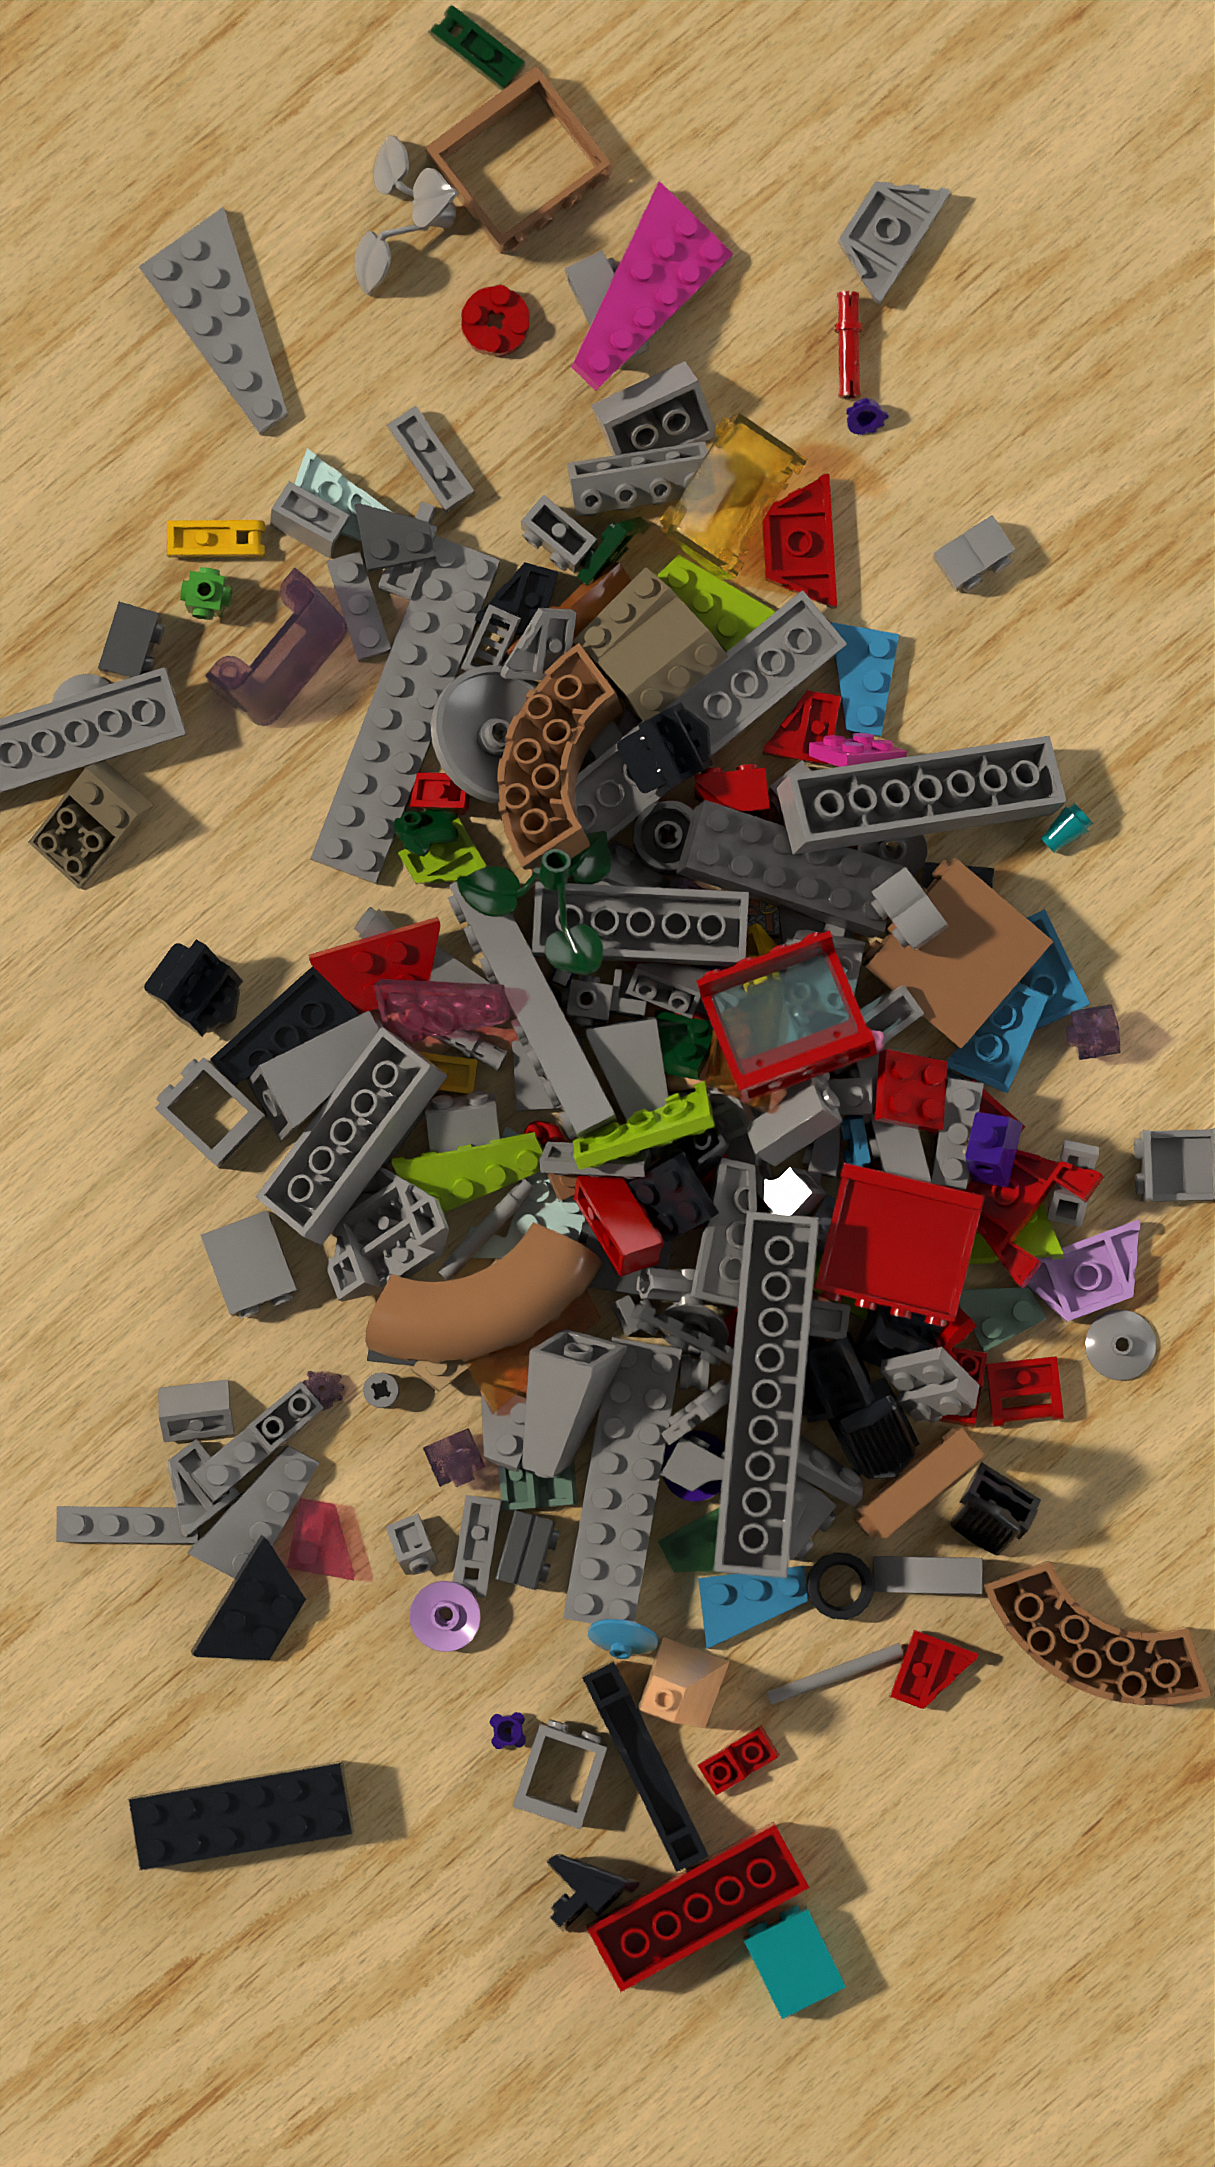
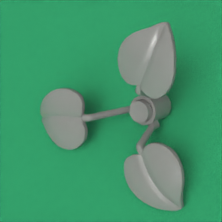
M393 135L387 136L377 154L373 171L374 183L382 194L390 195L397 187L398 190L414 197L412 217L415 225L383 231L378 236L375 232L368 231L360 240L355 254V272L361 288L368 296H372L373 291L382 283L390 266V248L385 241L386 238L419 230L428 231L429 226L450 228L456 217V207L452 201L458 195V191L449 185L436 169H424L417 177L413 189L403 184L402 179L406 176L409 169L408 154L402 142Z

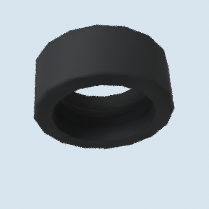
M834 1552L823 1556L812 1566L807 1577V1593L812 1605L821 1614L832 1619L847 1620L858 1616L869 1606L874 1595V1579L870 1568L862 1559L849 1553ZM835 1565H846L854 1569L861 1580V1592L858 1598L851 1605L845 1607H835L827 1603L819 1589L823 1573Z

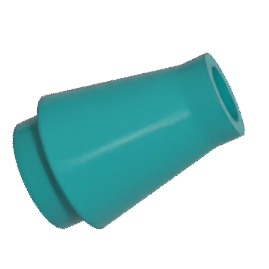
M1074 802L1069 808L1067 806L1064 807L1047 832L1040 838L1055 853L1061 847L1088 833L1087 828L1093 822Z

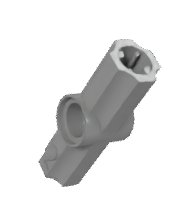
M660 1268L642 1269L640 1276L637 1278V1291H639L641 1299L674 1302L673 1305L686 1304L726 1309L738 1308L690 1297L696 1269H675L673 1271Z

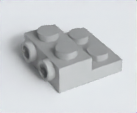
M942 1347L882 1360L880 1373L899 1390L897 1403L915 1421L928 1420L929 1422H936L944 1415L958 1414L965 1416L975 1409L979 1384Z

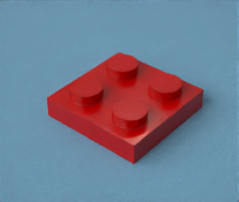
M890 1049L879 1051L875 1121L934 1133L943 1131L948 1062Z

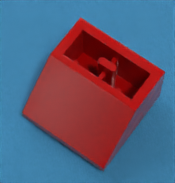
M745 764L736 767V771L722 772L721 768H707L701 771V774H695L694 794L695 799L700 803L707 800L769 821L770 807L765 768H757L755 764Z

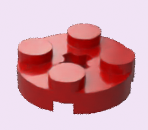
M504 285L482 288L469 297L461 311L462 332L467 343L476 352L495 355V357L507 356L518 350L526 340L530 328L528 307L519 294ZM494 313L497 316L500 314L504 316V319L501 321L503 327L501 329H497L495 326L489 328L486 325L490 321L489 315Z

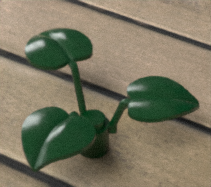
M606 831L585 834L591 846L571 859L566 852L559 849L546 851L542 856L541 868L533 869L532 876L521 889H519L517 876L504 867H485L467 876L457 878L458 890L468 905L477 912L491 917L507 916L515 912L517 909L516 897H523L535 881L540 879V882L546 889L558 890L560 922L563 931L552 933L546 940L544 949L549 962L562 971L584 975L596 972L601 966L603 944L598 933L584 924L576 925L571 929L568 927L565 887L570 876L579 884H594L607 877L611 868V856Z

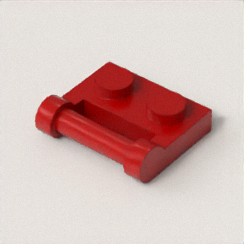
M1057 1356L986 1364L993 1427L1004 1426V1422L1052 1417L1053 1421L1064 1419ZM1049 1393L1050 1403L1002 1408L1001 1398Z

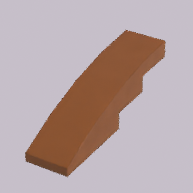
M611 562L590 585L581 584L559 607L551 606L550 608L572 609L576 612L574 640L632 580L620 562ZM519 639L506 651L509 656Z

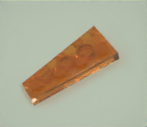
M587 1289L579 1299L575 1298L560 1313V1318L554 1322H548L541 1329L534 1332L535 1335L511 1348L506 1346L500 1350L490 1352L489 1356L465 1361L492 1415L528 1384L529 1354L531 1349L563 1329L584 1334L601 1319Z

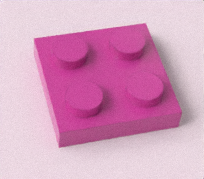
M868 733L853 734V739L828 735L824 736L823 741L809 742L810 757L838 767L907 756V751L894 747L893 741L874 740V735Z

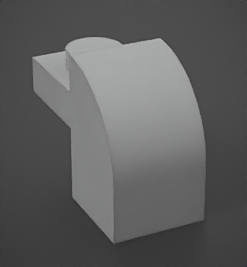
M1064 1140L1060 1158L1057 1162L1062 1161L1079 1168L1094 1170L1099 1155V1147ZM1055 1184L1050 1191L1047 1220L1081 1227L1088 1201L1086 1203L1060 1185Z

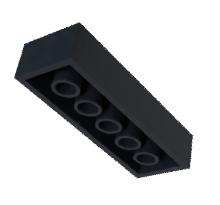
M343 1760L143 1794L129 1799L140 1871L351 1835L354 1832Z

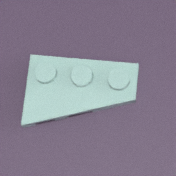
M306 449L294 484L349 514V521L341 535L361 541L354 504L361 503L386 511L390 510L343 477L340 472L318 458L311 450Z

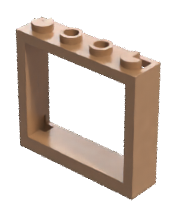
M537 66L425 147L426 157L435 169L441 173L447 183L458 191V199L500 254L507 249L511 252L518 249L527 240L526 235L535 229L538 231L545 229L554 221L555 218L553 216L563 208L568 211L575 207L582 200L581 195L590 188L597 190L610 179L608 175L611 173V162ZM537 93L594 168L502 235L445 160Z
M963 1428L950 1429L909 1463L898 1477L891 1478L854 1510L859 1516L854 1521L867 1536L886 1539L985 1456L984 1453Z

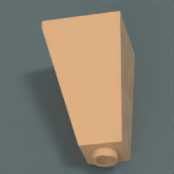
M663 1637L639 1701V1710L673 1723L706 1728L730 1661Z

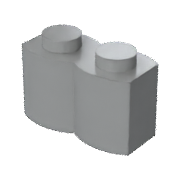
M992 515L934 552L933 558L955 592L961 588L968 592L983 582L981 575L991 569L997 573L1013 562L1010 557L1014 555L1015 549Z
M906 867L872 891L876 898L871 902L872 906L883 920L889 916L897 928L891 932L903 948L910 945L916 951L949 927Z

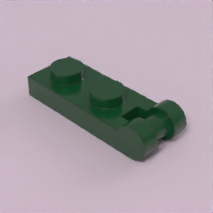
M452 5L444 12L445 18L440 24L435 23L428 32L434 40L451 50L500 90L508 87L525 67L524 60ZM455 26L462 29L456 38L450 34Z

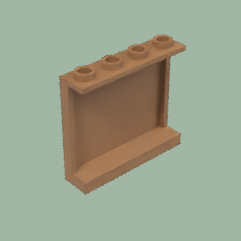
M953 858L950 862L945 859L932 873V876L936 879L927 889L921 886L949 927L914 951L910 945L906 948L901 946L891 932L897 928L893 921H891L886 927L889 934L881 943L875 940L863 954L866 960L862 965L892 990L904 985L925 1013L922 1016L962 1049L1054 941L962 862Z

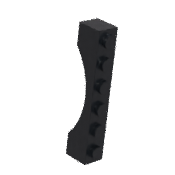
M613 1660L582 1675L585 1685L626 1765L676 1872L708 1857V1852L615 1661Z

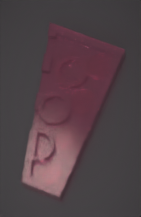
M380 979L374 985L383 1027L404 1041L411 1040V1042H416L432 1035L439 1034L440 1036L452 1034L456 1030L466 1029L469 1031L502 1024L511 1016L504 985Z

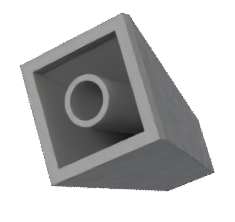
M370 1011L259 1065L247 1080L280 1142L287 1139L331 1096L380 1028L383 1027L378 1018L372 1017Z
M654 1016L585 1027L589 1042L626 1120L632 1116V1113L643 1108L652 1112L666 1105L664 1099L668 1097L657 1020ZM675 1139L664 1146H652L651 1155L660 1154L673 1144Z
M563 1329L530 1350L522 1469L535 1472L537 1476L542 1478H552L571 1465L626 1354L627 1345Z

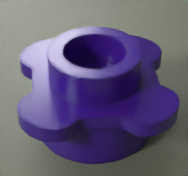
M514 1712L511 1716L495 1714L491 1717L490 1725L494 1731L491 1743L496 1749H502L504 1746L510 1745L519 1748L526 1743V1736L522 1730V1724L525 1722L524 1716L519 1712ZM506 1727L511 1728L512 1731L510 1734L505 1733Z

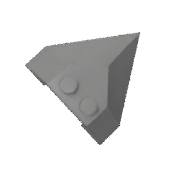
M383 1166L379 1168L334 1229L333 1236L337 1237L334 1258H329L327 1271L339 1301L343 1302L382 1293L392 1274L408 1279L443 1255L449 1227L438 1199Z

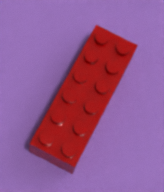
M773 1821L588 1923L586 1929L620 1992H623L810 1887Z

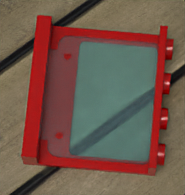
M830 930L824 933H811L805 936L802 941L789 946L786 944L776 946L765 955L757 958H744L733 967L725 970L716 969L709 971L702 978L696 980L699 994L743 1104L877 1054L874 1036L871 1029L867 1028L834 948Z

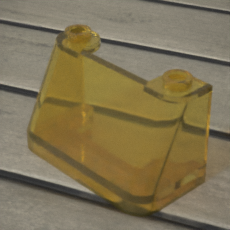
M740 413L734 414L730 419L725 416L719 422L714 431V434L717 436L675 507L669 506L660 519V524L663 525L661 532L721 580L735 579L745 564L738 556L747 554L749 551L747 548L748 543L779 492L786 490L789 485L786 482L790 479L793 472L797 475L800 474L808 461L800 453Z

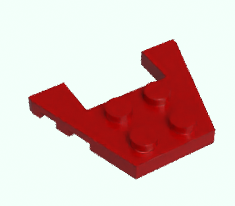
M1017 1149L1008 1188L976 1183L972 1179L964 1191L984 1196L977 1230L1019 1287L1024 1289L1042 1263L1039 1259L1015 1244L1014 1240L1055 1184L1060 1185L1086 1203L1104 1179V1176L1096 1170L1079 1168L1070 1163L1042 1158L1040 1155Z

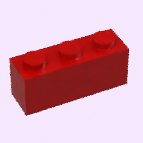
M607 1175L600 1177L578 1176L574 1200L619 1276L622 1277L659 1264L661 1248L664 1245L662 1235L649 1222L643 1203L637 1202L632 1194L628 1178Z

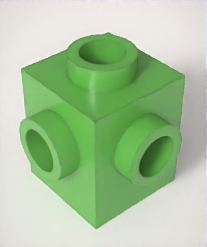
M201 567L199 572L190 571L189 581L183 580L180 600L185 601L188 613H193V617L203 620H213V616L223 618L224 607H230L232 598V587L228 586L225 576L220 575V571L213 568ZM199 588H211V592L207 596H201Z

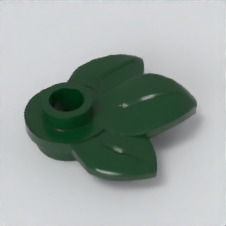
M426 810L421 813L408 811L403 813L401 818L395 819L394 830L400 840L403 841L406 850L419 856H426L431 844L458 842V832L451 823L458 818V814L446 810Z

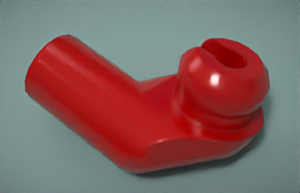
M538 1120L531 1122L524 1130V1134L535 1132L541 1144L546 1145L547 1142L568 1143L557 1124Z

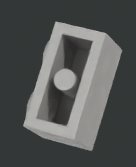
M545 495L538 500L521 520V527L525 532L522 535L523 538L536 549L542 546L551 553L549 559L562 571L569 568L575 574L582 566L581 561L587 553L597 548V539Z
M475 1091L467 1096L455 1098L449 1095H439L432 1098L425 1106L430 1152L457 1150L458 1146L471 1144L474 1147L489 1144L490 1140L500 1139L495 1093L488 1094L484 1091Z

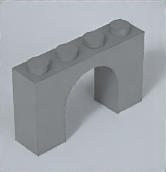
M782 999L730 1035L739 1059L745 1060L809 1036L810 1033L807 1027L809 1019L800 1007L795 1008ZM717 1043L716 1045L725 1071L731 1074L720 1044ZM829 1073L790 1086L784 1098L776 1106L745 1126L754 1153L776 1166L842 1122L838 1111L840 1106L839 1100L830 1089L827 1081L830 1078Z

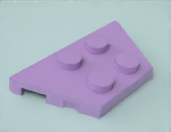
M1139 1219L1061 1248L1064 1253V1259L1051 1260V1257L1037 1258L1042 1264L1027 1283V1286L1066 1322L1133 1297L1135 1267L1138 1255V1235L1141 1225Z

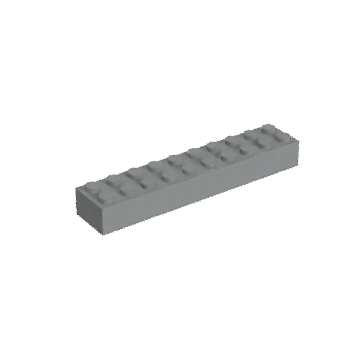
M747 1212L714 1566L715 1572L787 1578L819 1218Z

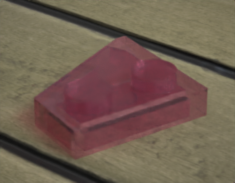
M300 1498L287 1568L355 1580V1572L336 1504Z

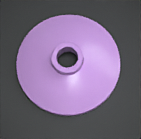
M438 1581L427 1585L416 1595L410 1608V1624L414 1634L424 1645L437 1651L448 1652L464 1647L474 1638L480 1625L481 1614L476 1598L467 1588L452 1581ZM443 1608L451 1609L453 1617L451 1619H444L440 1614V1610Z

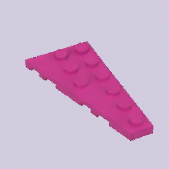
M660 181L653 190L632 239L629 241L609 284V288L600 303L595 318L571 365V368L595 391L651 338L733 255Z

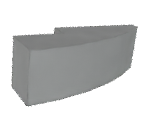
M904 985L888 992L860 1009L867 1028L884 1034L882 1044H885L925 1014ZM849 1018L844 1019L839 1024L848 1021ZM851 1064L833 1070V1072L838 1075Z
M873 1556L874 1592L982 1594V1558Z

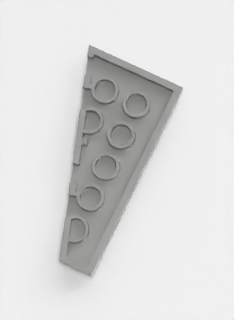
M222 207L141 264L139 268L259 435H262L286 418L288 413L225 209Z

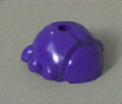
M868 398L855 401L853 406L846 410L848 429L850 432L858 435L876 433L879 427L885 425L884 420L889 418L888 413L882 410L876 401Z

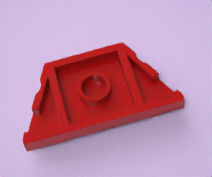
M823 474L812 483L803 488L796 489L782 500L775 501L762 509L765 580L796 594L803 590L811 600L833 609L837 608L830 475Z
M435 917L309 954L310 964L359 1014L426 995L441 927L439 918Z

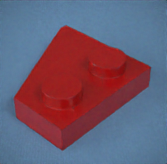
M807 690L794 709L781 723L778 730L765 744L762 754L828 766L829 763L809 756V742L823 741L824 736L834 735L841 696Z
M913 1630L889 1697L924 1709L960 1673L973 1663L979 1654Z

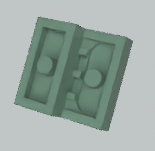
M574 1459L569 1467L552 1478L539 1477L535 1472L522 1469V1465L518 1473L498 1465L502 1511L578 1504Z

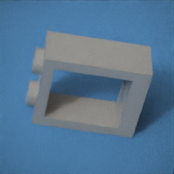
M203 1057L199 1062L193 1059L180 1073L184 1078L175 1087L171 1084L168 1085L158 1095L156 1100L159 1104L155 1109L215 1166L220 1168L267 1117ZM205 1071L248 1111L213 1149L208 1147L169 1110Z
M549 1719L547 1725L543 1723L539 1725L513 1807L581 1829L607 1745L601 1743L602 1736L584 1730L581 1736L567 1732L569 1725ZM545 1736L596 1753L577 1810L527 1794Z

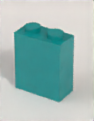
M798 1904L780 1912L779 1916L781 1919L769 1925L764 1920L747 1929L749 1935L743 1937L744 1943L782 2019L846 1988L807 1906L800 1909Z

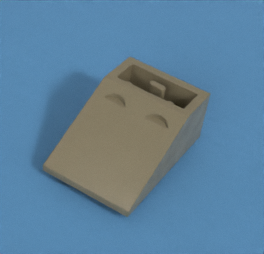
M107 761L96 762L83 770L28 843L80 889L136 830L154 807V804Z

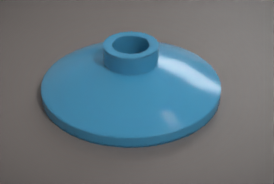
M606 1619L594 1622L588 1628V1638L590 1641L610 1652V1655L617 1659H628L634 1655L647 1654L654 1651L658 1646V1636L655 1632L644 1625L632 1621Z

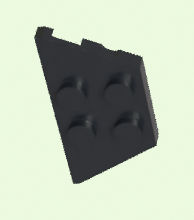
M262 1534L191 1649V1653L195 1657L270 1660L306 1601L303 1593L270 1542Z

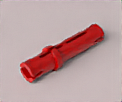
M849 291L837 293L838 323L835 324V332L838 333L839 346L838 397L843 399L847 395H849V399L861 397L859 333L862 331V323L859 322V292L852 291L851 295H849Z

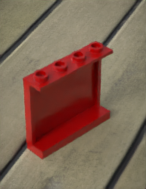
M844 1163L817 1282L814 1285L815 1289L822 1290L820 1297L841 1302L842 1295L856 1298L855 1306L876 1310L877 1304L890 1306V1314L911 1319L912 1312L926 1315L925 1323L946 1327L947 1320L955 1322L984 1196Z

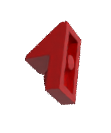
M416 773L410 807L423 810H446L459 815H464L467 812L470 795L460 789L446 773Z

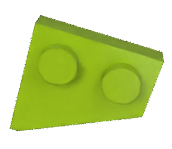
M459 818L451 822L458 832V842L431 844L426 856L413 854L406 849L398 852L415 884L456 882L457 878L467 876L486 867Z

